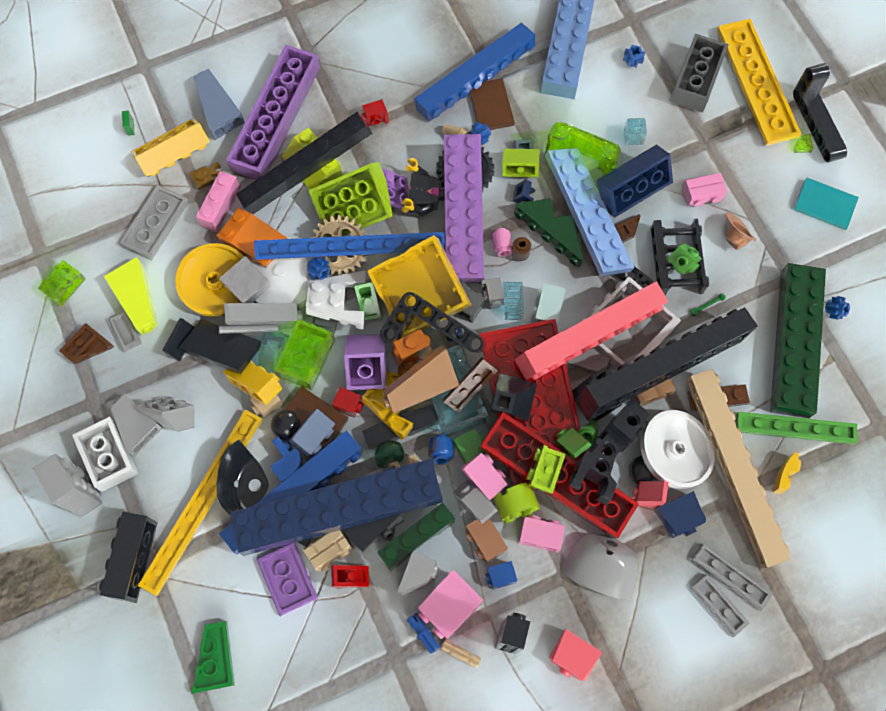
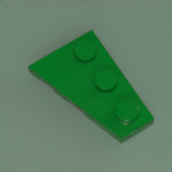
M227 621L204 626L198 666H196V676L191 694L235 686Z

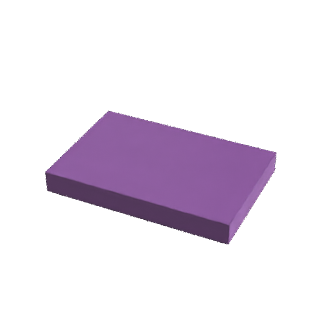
M295 542L257 559L280 617L318 599Z

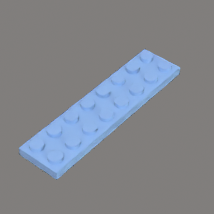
M578 148L547 151L545 157L599 275L605 276L631 272L634 266L601 200Z

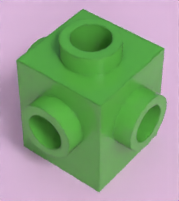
M686 243L679 245L667 258L673 264L674 270L683 275L688 272L693 273L700 266L698 262L702 259L699 256V252L695 248L689 247Z

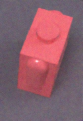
M565 629L552 650L549 659L550 662L560 668L559 672L564 676L570 678L572 675L578 680L585 681L603 652Z

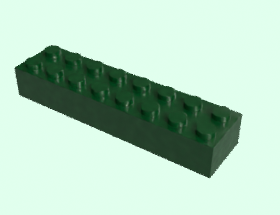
M787 263L781 271L771 413L807 419L817 413L826 269Z

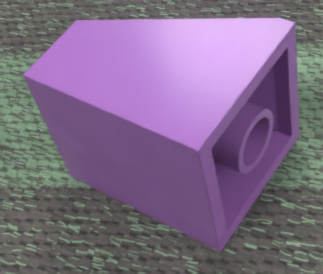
M380 334L347 335L344 351L347 390L386 389V342L381 339Z

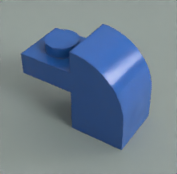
M277 437L272 442L283 457L270 467L279 480L283 482L302 467L303 460L297 447L292 450L286 439L282 442Z

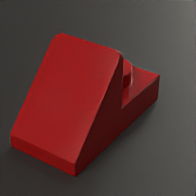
M332 565V587L336 589L369 587V566Z

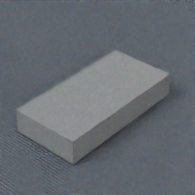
M126 311L108 319L124 352L142 344Z

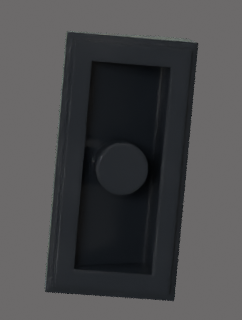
M179 318L163 348V352L167 357L177 361H181L184 355L179 346L194 328L193 325L183 318Z

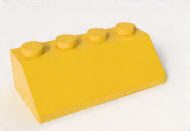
M192 118L132 150L131 153L146 177L148 175L154 176L160 172L159 169L173 166L179 158L185 159L191 155L192 151L204 149L210 141L200 123Z

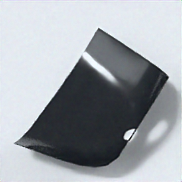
M239 439L230 445L222 455L217 475V498L221 507L229 515H231L230 512L255 505L262 499L269 488L268 479L261 465ZM258 479L261 482V488L258 491H251L249 489L251 480ZM235 481H238V487L234 486Z

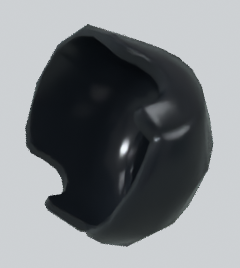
M290 410L279 411L271 420V431L281 440H290L300 428V420L297 414Z
M642 455L632 459L629 464V476L636 484L640 481L658 480L647 468Z

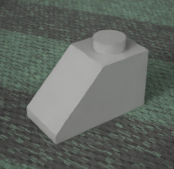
M469 480L461 483L453 492L463 508L482 524L498 511L481 490Z

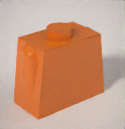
M420 329L393 342L391 354L398 368L401 370L429 355L432 352L430 338L428 334L423 333Z

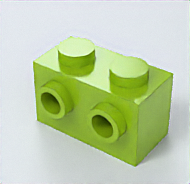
M504 148L502 177L538 178L540 149Z

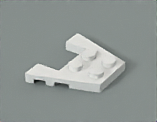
M366 271L328 277L323 280L308 281L306 314L326 320L332 318L339 320L340 324L348 325L349 323L356 325L358 329H363L364 311H344L345 288H354V285L365 283Z

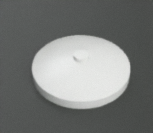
M314 257L272 259L266 268L249 260L271 284V287L258 297L255 302L297 303L298 308L307 302L308 281H313L308 275L307 264Z
M667 410L651 418L642 431L640 441L642 457L649 471L659 481L668 482V486L672 488L688 489L701 484L711 474L715 462V452L705 427L695 417L682 411Z

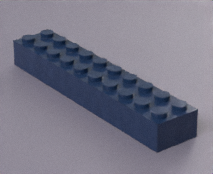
M432 459L233 511L230 514L238 553L246 556L443 503Z

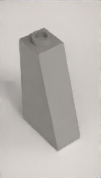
M297 303L224 304L227 326L278 325V330L300 328V321H303L302 309L299 310Z

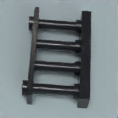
M698 218L693 220L689 228L662 227L661 220H654L650 230L656 281L664 295L666 296L671 287L698 286L699 294H703L706 288L709 287V277L705 273L701 244L702 226L699 225ZM665 236H692V244L687 245L695 248L702 258L698 262L700 266L696 269L697 278H668L669 270H674L673 264L666 260V254L674 252L679 245L664 244Z

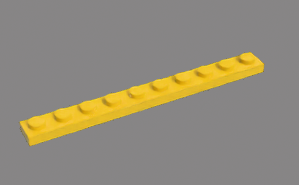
M244 410L140 581L139 587L158 596L217 498V475L222 455L238 439L247 448L263 421L261 417Z

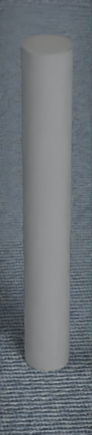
M278 325L219 326V334L278 332Z

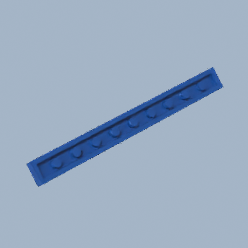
M444 232L254 240L255 260L405 253L409 248L433 235L439 238L445 250Z

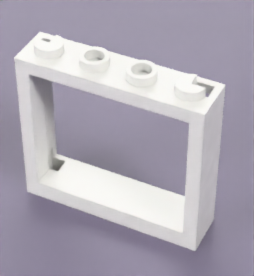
M628 277L625 281H621L615 286L616 290L612 294L609 292L603 298V303L600 307L596 305L591 310V316L612 306L626 291L632 295L643 288ZM665 306L655 316L664 322L666 326L637 357L650 355V352L659 347L680 324L681 320ZM603 343L596 346L610 358L609 363L616 369L625 364Z

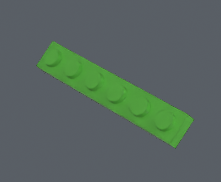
M748 412L736 413V427L740 429L741 433L854 445L858 443L856 423Z

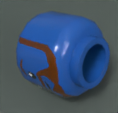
M438 434L431 438L428 444L429 458L435 464H447L454 456L453 440L445 434Z

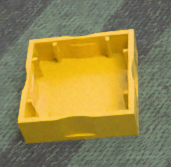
M435 235L409 248L402 255L390 258L367 271L378 295L386 305L389 316L401 297L407 292H413L450 316L472 306L439 238ZM415 297L409 298L408 305L410 307L415 304ZM427 307L424 310V316L429 317L432 310L430 307ZM404 313L398 315V322L402 323L405 320ZM415 316L401 338L420 329L424 331L432 326Z

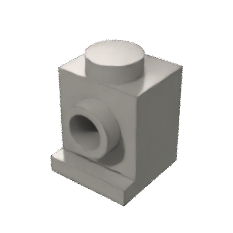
M500 277L482 280L481 290L483 291L485 302L488 301L489 307L496 309L504 305L505 298Z

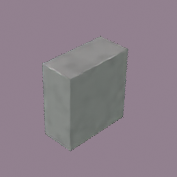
M243 257L219 278L221 283L240 303H253L271 287L270 281L246 257Z

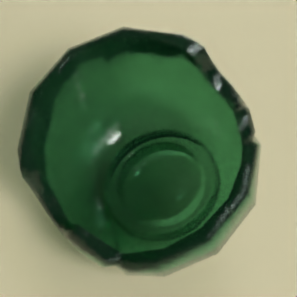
M389 440L377 446L374 457L379 468H388L390 463L395 461L401 462L404 459L403 453L405 452L400 442Z

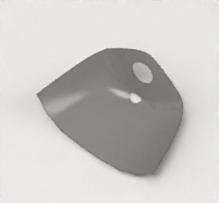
M586 534L575 544L560 569L570 579L591 590L613 598L629 599L633 596L636 583L638 558L633 550L615 538L598 534ZM605 540H611L617 544V547L610 546L605 542ZM606 550H610L613 554L608 555Z

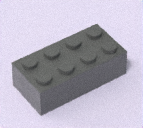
M695 33L670 102L703 112L729 44Z

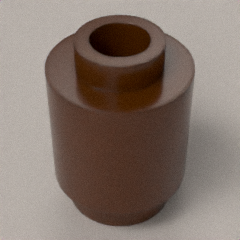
M518 237L512 245V257L517 261H525L530 255L531 242L525 237Z

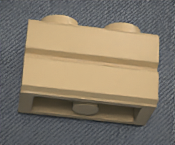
M339 530L323 535L304 548L303 551L317 572L320 570L325 572L331 568L333 561L338 558L339 560L346 558L350 554L349 550L352 548Z

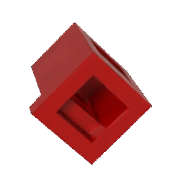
M383 99L362 105L363 112L361 116L368 126L378 125L383 121L386 124L389 123L388 112Z

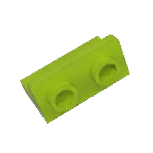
M546 445L541 446L540 449L537 448L533 458L536 461L534 469L530 468L527 475V480H530L528 486L553 494L565 454L550 449Z

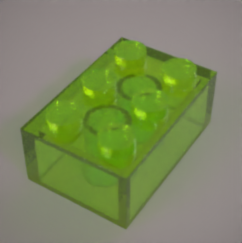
M298 319L273 369L276 376L312 390L334 345L335 337L333 332Z

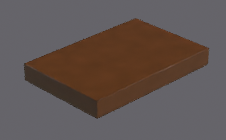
M503 78L482 82L478 89L473 88L470 90L477 122L482 123V125L484 123L487 124L490 130L514 126L515 122Z
M301 386L284 410H290L297 414L300 426L315 409H318L335 423L332 427L334 432L328 439L324 438L320 442L324 449L334 441L349 418Z

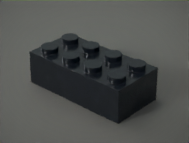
M122 512L116 524L118 529L116 537L111 542L112 552L105 564L106 574L100 582V596L137 603L141 589L138 585L145 574L158 522L145 515Z

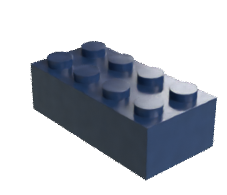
M656 144L597 179L599 195L608 213L615 218L673 183L670 153Z

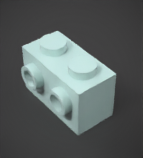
M543 284L542 290L538 289L536 300L539 301L538 307L534 306L532 318H535L534 323L556 319L558 324L565 288Z

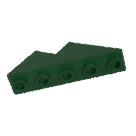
M550 198L516 203L514 212L516 218L523 220L532 231L539 233L541 238L546 243L552 244L559 254H564L572 265L581 267L583 258L572 215L554 218Z

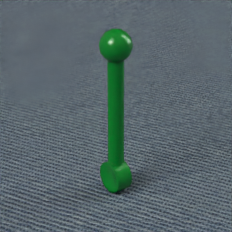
M721 293L717 298L701 307L693 308L691 314L697 316L699 311L719 300H725V294Z

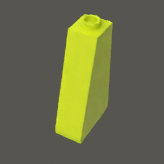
M136 257L108 273L104 278L135 328L143 335L152 332L158 326L144 266Z

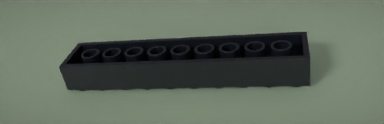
M745 307L740 310L735 308L728 312L726 317L722 318V316H719L711 322L712 324L707 325L705 323L698 327L696 332L692 333L689 331L682 335L680 340L676 341V339H673L665 345L666 347L662 349L657 347L650 352V355L646 357L641 355L634 360V363L621 365L617 368L618 371L614 373L608 371L598 381L595 379L590 380L584 385L585 388L579 392L580 395L575 402L587 421L741 343L758 325Z

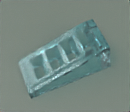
M504 282V320H522L524 314L522 282ZM508 290H518V292H508Z

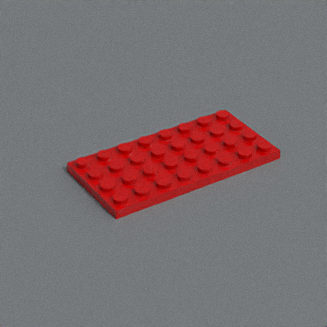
M556 319L479 334L486 341V348L483 351L484 358L498 370L489 380L492 397L499 373L525 380L514 359L559 334ZM566 363L552 371L549 370L548 373L536 380H533L532 377L527 379V381L537 383L529 420L526 422L513 418L557 449L559 448L555 445L554 441L558 439L556 435L563 429L568 431L571 428L579 432L581 429ZM586 450L574 458V460L578 462L585 455ZM508 468L512 487L522 483H529Z

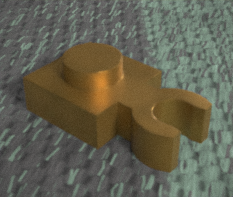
M219 162L214 163L209 169L205 165L190 173L198 190L214 183L213 178L217 177L220 172L216 170L221 168Z

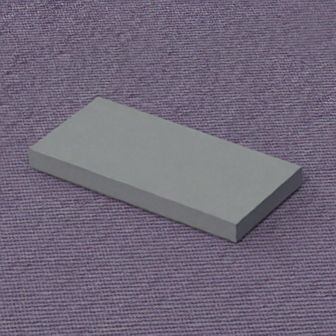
M156 185L120 240L119 245L152 261L188 205V198L160 185Z

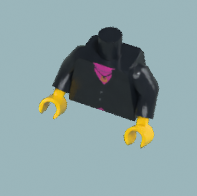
M410 158L407 162L411 165H406L405 169L408 172L413 170V173H411L409 198L401 202V204L405 205L402 208V212L406 213L409 211L419 216H425L438 210L439 201H445V190H440L439 179L418 166L416 159Z

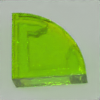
M811 134L803 135L798 139L793 153H811L813 151Z

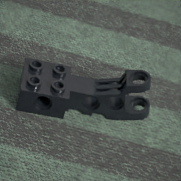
M632 398L601 432L594 445L592 444L585 455L575 464L568 486L578 491L582 487L583 479L586 478L600 486L596 495V501L606 506L613 497L617 483L611 476L615 458L619 452L622 453L629 444L634 442L638 437V433L647 426L648 422L646 420L651 414Z

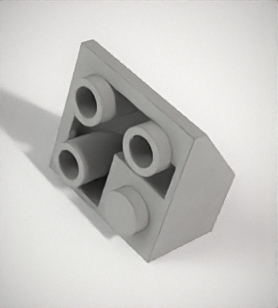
M166 396L161 397V400L158 401L146 400L144 404L137 405V410L165 428L178 432L195 428L194 405L186 403L185 400H174L173 397Z

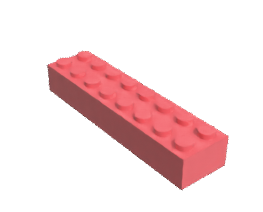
M656 281L529 349L514 360L525 380L531 377L533 380H536L548 373L549 370L552 371L582 353L664 309L662 305L666 304L668 300Z

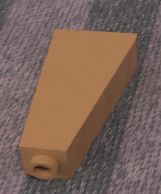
M442 346L437 347L384 389L385 397L382 400L386 409L389 408L393 413H396L459 386L447 350Z

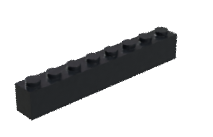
M355 112L236 193L243 208L255 214L373 133L364 118L358 112Z

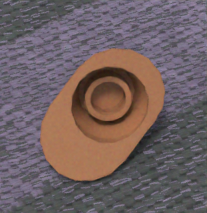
M726 213L730 223L725 236L727 242L735 250L745 247L752 240L756 241L738 217L732 213Z

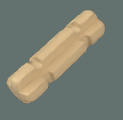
M445 640L441 646L442 651L450 652L452 656L465 663L468 662L474 668H477L481 661L479 656L471 655V652L458 645H453L449 640Z

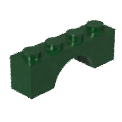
M441 503L377 553L388 569L392 571L407 560L413 551H416L428 540L441 534L454 524L455 517L445 504Z

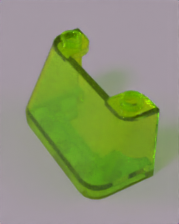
M555 123L548 134L545 154L549 150L577 148L580 154L600 161L597 169L602 170L603 176L616 169L621 161L622 152L618 144L567 123Z

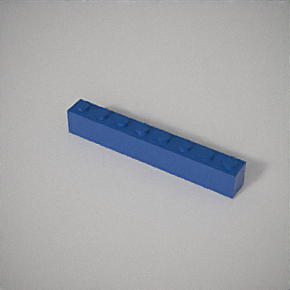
M521 22L415 97L416 110L429 122L439 117L445 110L465 98L471 89H478L482 82L492 79L495 74L504 70L513 61L518 60L527 51H531L535 46V33Z
M346 430L253 506L326 487L331 482L330 479L335 475L339 476L346 470V466L349 463H355L361 458L362 448ZM231 523L219 535L230 549L238 555L233 523Z

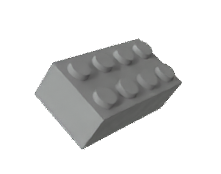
M54 454L32 468L53 504L80 517L103 504L100 500L102 495L90 483L91 479L86 470L83 471L79 466L76 467L73 462L69 463L65 457L61 458Z

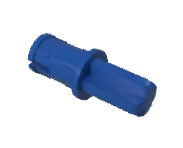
M415 613L414 616L406 620L416 633V638L421 640L430 654L440 648V645L430 632V627H426L418 613Z

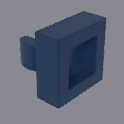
M525 179L516 185L513 197L514 202L521 203L534 200L533 197L529 196L536 191L531 187V181Z

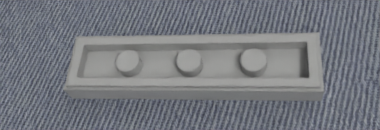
M705 543L700 546L691 559L760 611L764 609L773 595L771 591Z

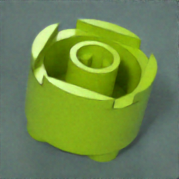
M527 483L506 489L507 491L504 492L505 495L503 496L500 492L493 497L504 524L511 523L520 516L522 518L528 517L540 509L534 490Z

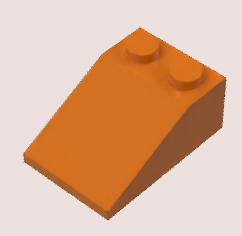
M237 208L217 234L222 244L235 248L244 257L265 268L272 259L255 260L254 240L287 239L286 236L253 214Z

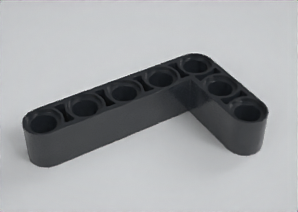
M821 63L805 69L793 90V98L823 159L829 163L845 158L847 156V147L819 94L830 76L829 66L826 63Z
M407 292L401 297L380 331V337L383 341L393 343L401 339L414 317L417 316L473 353H481L486 348V341L482 336L413 292ZM410 297H415L416 302L410 307L408 300ZM427 307H430L432 310L429 317L424 316V310ZM400 313L405 315V320L402 323L398 322V315ZM446 317L448 324L446 327L441 328L440 320ZM462 328L464 336L458 339L456 337V330ZM390 329L394 330V337L392 339L387 337ZM474 339H479L481 342L478 349L472 348V341Z

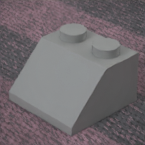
M413 551L398 588V594L406 596L430 585L431 580L435 581L439 572L437 561Z

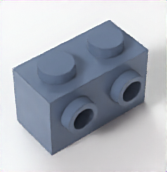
M315 409L291 437L289 442L306 456L315 455L322 447L320 442L324 438L328 439L334 432L332 427L335 423L321 411Z

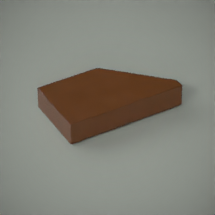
M640 214L615 225L622 243L635 237L641 217Z

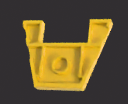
M386 372V388L401 377L402 374ZM368 389L362 396V402L396 435L404 440L413 428V423L398 416L399 412L393 413L389 408L386 409L382 400L385 397L384 389Z

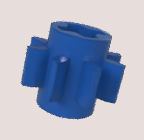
M631 45L630 49H625L623 61H626L628 67L637 68L639 63L643 64L645 51H642L641 46Z
M477 122L471 125L472 131L469 134H481V145L489 142L488 138L491 136V131L487 124L484 123L482 125V123Z
M319 257L312 258L307 264L308 275L313 280L316 278L320 280L325 279L330 273L329 262L324 257L321 259Z
M832 297V299L826 302L825 311L830 314L829 318L838 320L843 319V316L846 317L849 314L850 304L845 302V297Z

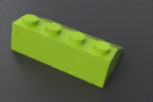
M380 162L370 163L308 190L323 225H325L323 219L331 222V216H334L337 220L338 215H341L343 220L346 216H349V222L356 219L355 225L362 224L360 229H363L393 216L387 182ZM344 229L342 232V236L351 234L348 229ZM326 234L327 237H332L331 234Z

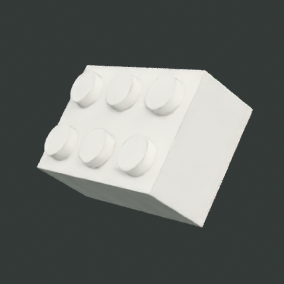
M110 417L72 435L93 486L99 491L103 492L139 474L131 454L125 450L116 422Z

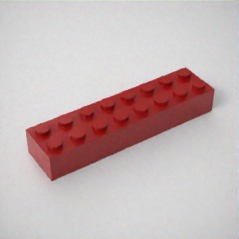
M504 412L500 414L478 447L525 480H527L530 468L534 469L536 461L533 458L537 448L540 449L541 446L546 445L550 449L563 453ZM565 454L553 494L543 492L611 538H619L639 503L616 488L610 502L605 506L596 501V495L600 486L586 478L583 479L582 487L578 491L568 486L577 461Z

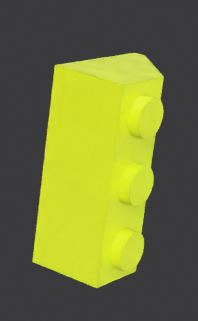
M309 127L292 139L282 155L284 160L317 139ZM335 159L302 182L310 190L343 175L341 165Z

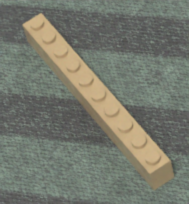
M713 369L690 376L686 380L760 567L768 568L790 560L789 548L781 538V528L775 523L773 509L766 501L764 487L759 484L757 479L758 472L751 464L749 459L750 452L744 447L742 433L735 425L734 413L728 408L727 396L720 388L718 375L714 373Z

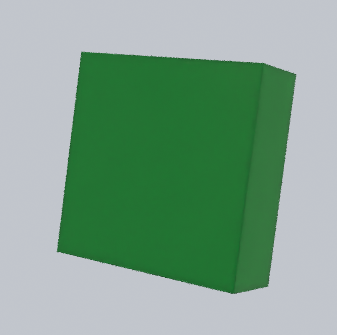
M129 110L122 111L124 130L129 136L135 135L134 119Z

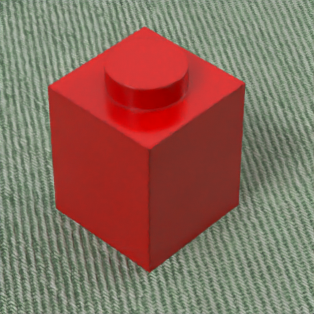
M340 387L332 402V406L341 413L355 418L357 413H361L364 403H362L361 395Z

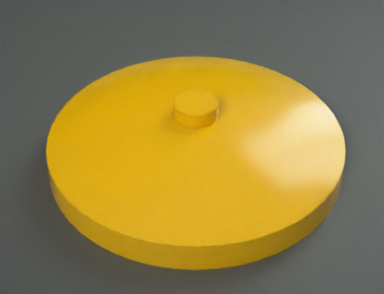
M219 243L205 244L190 251L180 262L175 276L176 290L183 303L200 315L210 317L225 315V303L240 302L221 283L219 278L244 256L235 248Z

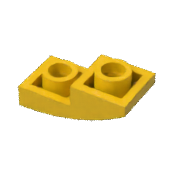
M793 453L782 464L775 480L773 493L782 494L790 488L791 478L789 476L794 475L800 470L801 460H799V453Z

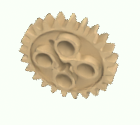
M338 215L337 220L334 216H331V222L323 219L325 225L318 223L317 225L320 230L313 229V232L317 235L310 238L325 237L328 233L332 237H341L344 229H348L351 232V236H363L367 230L361 231L362 224L355 225L356 219L349 222V216H346L343 220L342 216ZM348 255L338 256L336 262L331 261L329 256H323L329 262L328 266H330L331 275H334L336 271L338 275H342L343 271L345 274H348L349 269L356 272L355 266L361 268L362 264L360 261H367L364 255H355L354 257Z

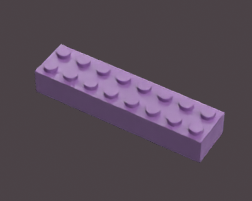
M289 45L284 46L226 160L230 171L255 180L269 172L320 69L318 55Z
M481 134L444 135L446 255L459 281L465 284L481 283L484 280Z

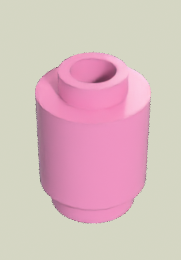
M505 228L496 229L492 234L495 252L499 257L511 255L513 244L510 231Z

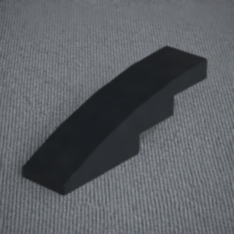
M438 402L398 415L413 423V428L408 433L409 436L445 421ZM384 422L362 431L370 450L387 442L392 443L401 439Z

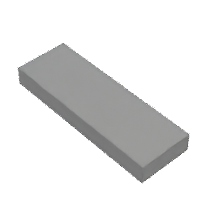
M707 574L690 587L733 637L750 624Z

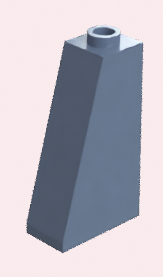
M209 68L194 76L208 127L214 140L245 123L242 113Z

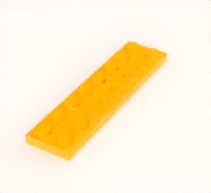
M751 18L718 26L717 32L721 42L729 44L726 51L765 145L799 138L801 135L800 129Z

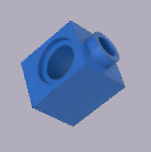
M512 561L488 567V573L485 574L488 586L492 585L493 590L515 584L518 581Z

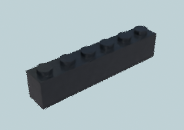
M513 612L511 616L507 615L501 623L495 649L512 654H517L524 650L531 621L526 620V616Z

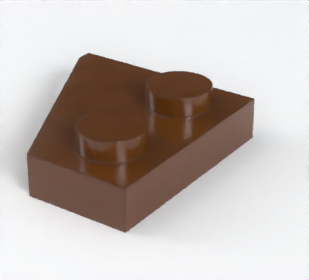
M85 323L59 352L71 362L77 364L106 352L114 346Z

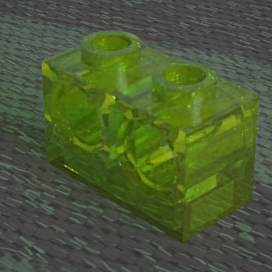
M62 260L60 264L54 267L53 272L41 282L38 289L46 297L62 307L86 278L78 270Z

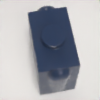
M694 491L655 510V513L672 538L685 534L687 537L697 532V527L706 523V517L701 510Z

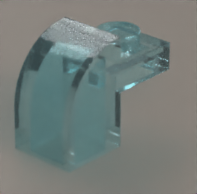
M280 331L271 332L270 335L266 334L260 347L258 366H262L267 372L276 374L282 365L283 351L290 342V335Z

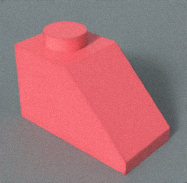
M640 481L636 487H633L632 498L639 503L638 506L657 509L666 502L668 482Z

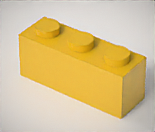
M250 361L241 374L229 369L223 371L232 385L265 405L282 390L278 383L279 378L274 373H268L262 366L259 365L257 367L252 361Z

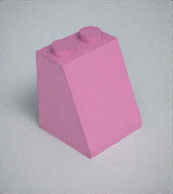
M452 570L418 607L420 611L418 616L426 624L429 621L435 627L433 631L440 639L445 637L448 640L483 603V599Z

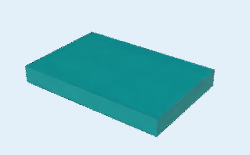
M806 177L793 210L846 230L859 197Z

